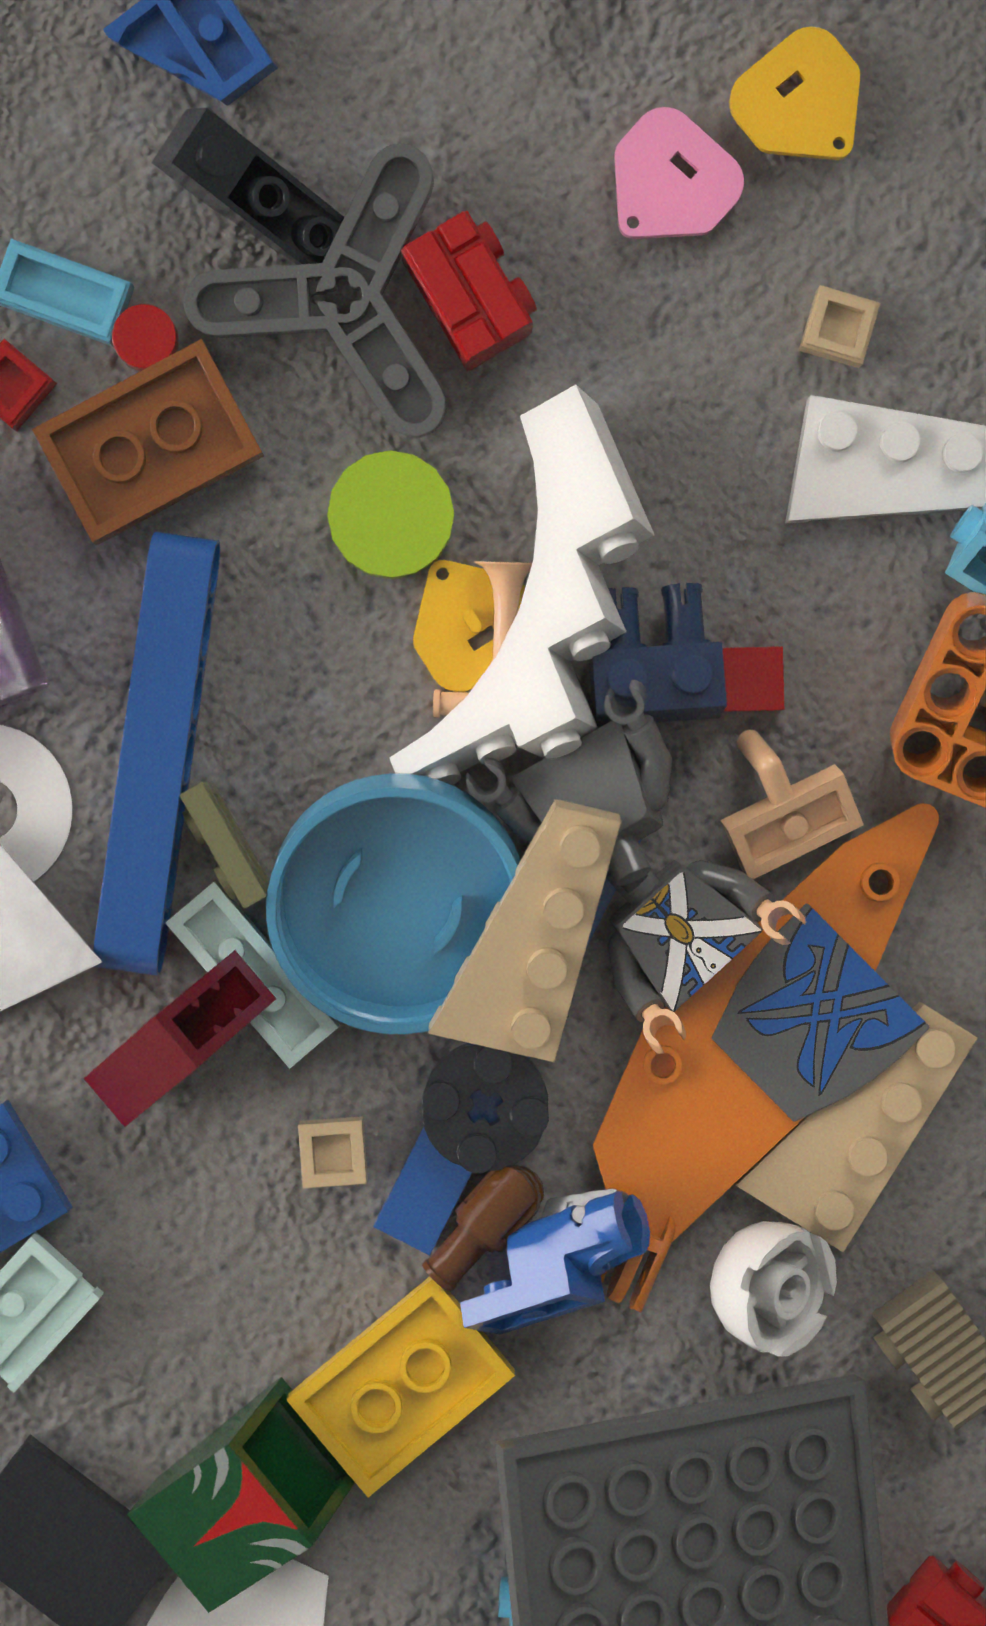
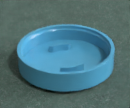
M389 773L368 776L337 787L314 802L297 819L283 840L275 860L267 891L266 922L269 939L280 967L303 997L326 1015L344 1024L383 1034H412L429 1031V1023L439 1005L442 1006L454 984V978L466 957L472 953L486 928L485 923L497 902L501 901L515 876V870L521 861L515 845L503 825L482 803L470 794L441 780L414 774Z

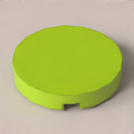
M388 450L365 455L344 470L331 490L327 517L332 540L347 562L369 576L394 580L417 574L438 560L451 539L455 514L450 490L434 467L416 455Z

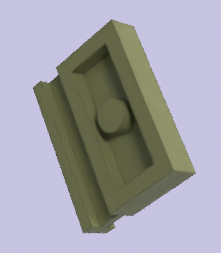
M201 782L180 794L179 796L187 808L183 812V817L200 845L207 843L219 864L214 868V871L232 901L238 899L243 909L266 898L270 881L215 783Z

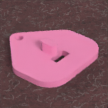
M659 107L650 110L638 120L621 139L615 149L618 226L622 235L629 239L706 235L730 212L743 192L744 176L738 162L689 117L677 109ZM676 154L697 171L692 179L688 178L671 162ZM632 218L636 219L639 226L634 229L630 228L627 225V221Z

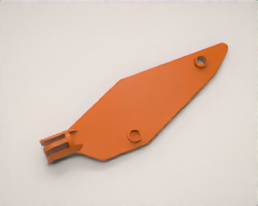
M927 803L916 804L844 842L781 901L793 904L798 910L805 904H809L876 971L938 827L939 814L937 810ZM877 870L882 871L888 879L886 890L879 895L874 893L869 886V878ZM786 914L780 917L776 923V931L781 929L794 915ZM758 921L757 924L763 929L761 921ZM764 930L674 1012L680 1018L685 1028V1040L681 1038L676 1027L664 1025L655 1034V1039L660 1044L664 1053H656L650 1047L642 1029L592 1144L605 1189H616L626 1192L628 1195L633 1194L641 1201L647 1214L650 1229V1244L647 1250L650 1253L630 1300V1309L640 1313L643 1311L672 1242L804 1119L792 1121L712 1039V1035L737 984L756 956L771 939ZM644 1254L630 1258L615 1267L608 1285L607 1299L616 1303H620L623 1300ZM607 1272L601 1275L602 1283Z

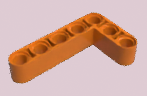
M970 592L958 596L946 608L892 722L889 735L895 763L903 773L913 779L986 808V776L973 778L963 773L968 761L974 757L986 756V732L968 725L986 689V636L972 641L958 635L960 625L964 619L974 614L986 615V594ZM954 673L965 678L963 688L953 697L942 698L931 693L932 684L936 678L943 674ZM925 731L937 736L936 744L926 753L914 754L904 749L905 741L915 732Z

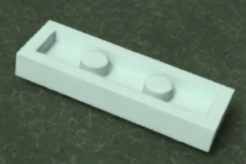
M218 881L210 884L166 922L167 926L207 972L236 950L271 991L276 1000L250 1023L289 1069L340 1026L336 1019L323 1013L298 992L280 967L271 943L238 904L229 898Z

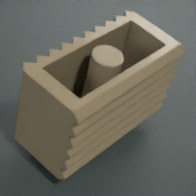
M933 1270L927 1272L923 1278L917 1279L913 1285L906 1287L902 1293L896 1294L892 1300L885 1302L882 1307L872 1313L883 1329L873 1338L896 1370L906 1362L920 1380L919 1383L910 1389L931 1419L934 1421L944 1414L954 1429L958 1430L986 1409V1339L944 1281Z

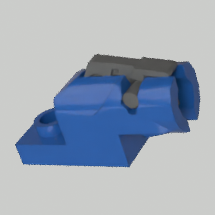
M616 1189L591 1191L548 1199L541 1219L525 1224L507 1238V1255L511 1280L490 1283L484 1286V1295L460 1302L464 1328L501 1335L605 1302L601 1275L630 1258L647 1252L650 1244L647 1214L641 1201L633 1194L628 1195L626 1192Z

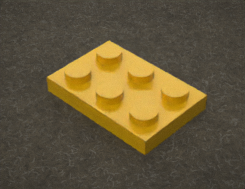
M429 1276L289 1392L287 1402L369 1498L515 1376V1369L483 1331L464 1328L461 1305L451 1292L442 1288Z

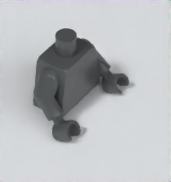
M631 680L630 683L631 693L637 700L636 705L628 708L619 705L615 700L613 690L609 688L604 705L605 711L612 721L580 738L582 744L575 751L559 758H545L511 777L516 787L508 788L506 786L505 769L501 762L495 758L485 759L488 769L498 777V781L491 787L479 786L469 773H467L466 779L470 795L482 802L494 800L493 810L521 841L528 845L533 840L555 799L620 814L621 824L608 867L617 886L633 883L646 876L652 870L638 841L656 832L663 826L660 810L669 799L672 757L653 717L643 713L647 692L644 685L637 680Z

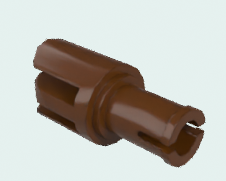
M504 1166L502 1170L490 1171L455 1210L458 1216L456 1218L458 1226L434 1254L422 1264L426 1273L438 1285L449 1292L453 1291L457 1287V1283L486 1251L502 1253L507 1248L508 1236L532 1220L544 1198L543 1183L537 1173L525 1166Z

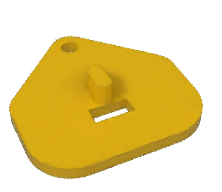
M819 27L800 28L791 33L736 80L729 98L730 112L749 139L764 153L842 160L850 154L854 145L860 69L830 32ZM797 73L803 82L783 98L777 88ZM841 140L844 148L836 149L833 146V141Z
M438 560L431 565L428 572L413 636V644L428 671L441 687L452 692L470 691L493 661V640L475 651L468 642V640L492 626L494 629L493 588L490 578L483 568L448 560ZM439 569H446L449 572L448 578L445 580L438 579L437 571ZM524 584L520 591L518 611L526 588Z

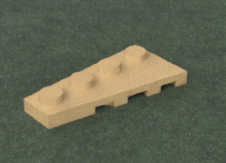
M554 800L518 864L515 876L501 901L495 905L485 923L486 928L472 953L466 957L454 978V984L442 1006L439 1005L429 1023L428 1034L555 1062L620 828V814L563 800Z
M918 1002L912 1009L929 1025V1029L896 1062L848 1097L806 1116L735 1183L743 1191L809 1232L820 1236L841 1252H844L978 1039L921 1002Z

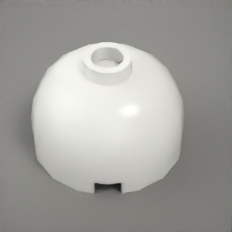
M768 1221L749 1225L737 1231L729 1239L714 1263L710 1282L712 1305L724 1328L751 1348L760 1352H770L776 1356H789L806 1347L823 1326L827 1316L818 1313V1310L822 1304L824 1292L832 1296L835 1293L837 1283L835 1258L824 1239L797 1225Z

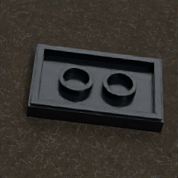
M31 1434L0 1472V1581L59 1626H123L169 1565L127 1515L130 1511Z

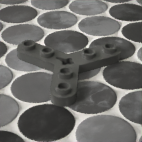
M404 143L391 144L377 153L366 171L323 263L222 269L199 274L190 282L185 291L183 305L188 320L196 329L210 337L217 338L329 332L386 422L396 432L410 438H422L432 434L445 418L447 399L442 387L382 296L400 261L401 249L408 244L432 194L434 187L433 169L425 154L415 146ZM348 279L353 290L362 292L361 300L351 302L350 313L340 314L339 307L335 303L316 301L317 304L311 302V298L314 295H324L337 291L339 286L338 280Z

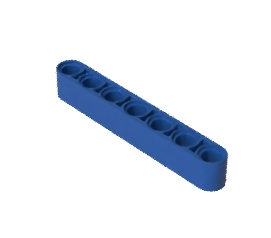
M154 532L151 538L93 951L102 960V963L94 966L97 968L159 976L163 967L169 927L166 922L171 918L184 825L183 812L186 811V806L179 795L189 789L219 574V540Z

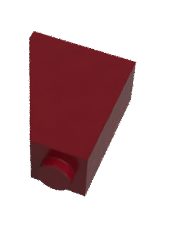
M234 950L152 1017L83 1079L123 1126L126 1127L212 1056L272 1004L276 997L237 951Z

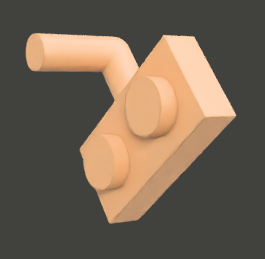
M746 730L740 734L737 739V747L758 772L768 797L722 819L721 823L742 871L754 880L864 825L846 778L835 764L791 785L780 758L761 735L755 730Z

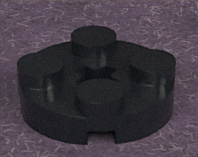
M467 1043L448 1052L431 1070L422 1094V1122L432 1145L450 1162L460 1165L472 1173L502 1170L504 1166L511 1167L522 1161L540 1142L549 1122L548 1092L541 1073L527 1056ZM481 1090L487 1097L496 1092L501 1096L503 1102L496 1108L499 1117L495 1121L489 1123L484 1117L474 1120L468 1114L474 1107L471 1095L475 1091Z

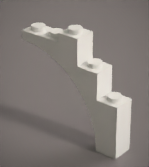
M577 385L572 386L520 416L534 461L538 502L534 559L520 609L497 656L467 697L430 732L390 757L395 773L426 776L454 785L461 779L460 772L479 762L485 764L486 758H495L501 761L512 755L516 751L515 744L519 748L542 758L554 759L578 749L582 744L580 738L598 729L571 661H585L592 659L593 656L604 653L610 647L609 641L626 633L598 565L602 563H616L630 557L638 550V544L653 537L654 533L599 405Z

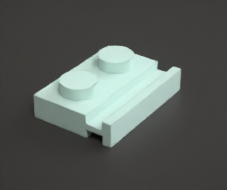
M35 1232L0 1270V1376L8 1383L7 1387L13 1393L104 1294L98 1287L94 1288L82 1277L83 1273L38 1232Z

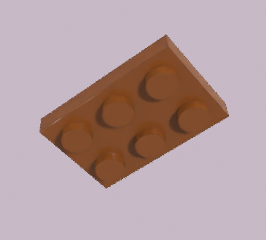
M202 339L32 429L88 536L95 545H99L264 457Z

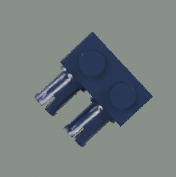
M680 583L661 588L667 642L661 646L650 647L641 643L638 589L622 587L620 610L617 608L616 588H609L626 633L609 641L610 647L608 650L593 656L589 662L592 713L597 727L612 721L606 713L604 705L609 688L613 690L615 700L619 705L628 708L637 704V700L630 690L631 680L641 682L646 688L647 699L643 713L644 715L652 716L655 723L720 718L727 707L722 642H711V640L705 639L701 596L703 592L702 584L686 583V589L683 590L684 605L681 602Z

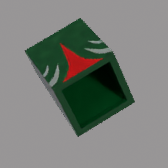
M282 1377L268 1386L156 1478L127 1513L145 1538L153 1545L208 1613L311 1548L355 1484L353 1479L287 1402L288 1394L292 1389Z

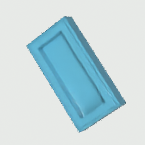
M11 239L0 268V306L109 346H114L112 341L113 326L119 315L129 305L135 288L133 284Z

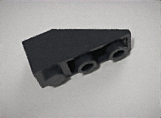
M208 107L186 109L151 162L200 201L296 265L323 263L344 219L343 215Z

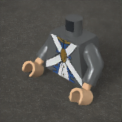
M673 860L657 875L650 871L641 879L624 886L616 885L610 871L606 875V879L627 901L609 919L616 930L607 945L614 986L639 1022H644L643 1033L650 1047L660 1054H663L664 1051L655 1039L657 1030L664 1025H672L676 1027L681 1038L685 1040V1028L680 1018L674 1012L763 930L777 943L788 945L791 942L776 931L778 919L783 915L792 914L803 924L806 923L805 916L793 904L787 901L775 902V897L772 893L741 870L704 860L692 862L686 867ZM755 921H761L763 929Z

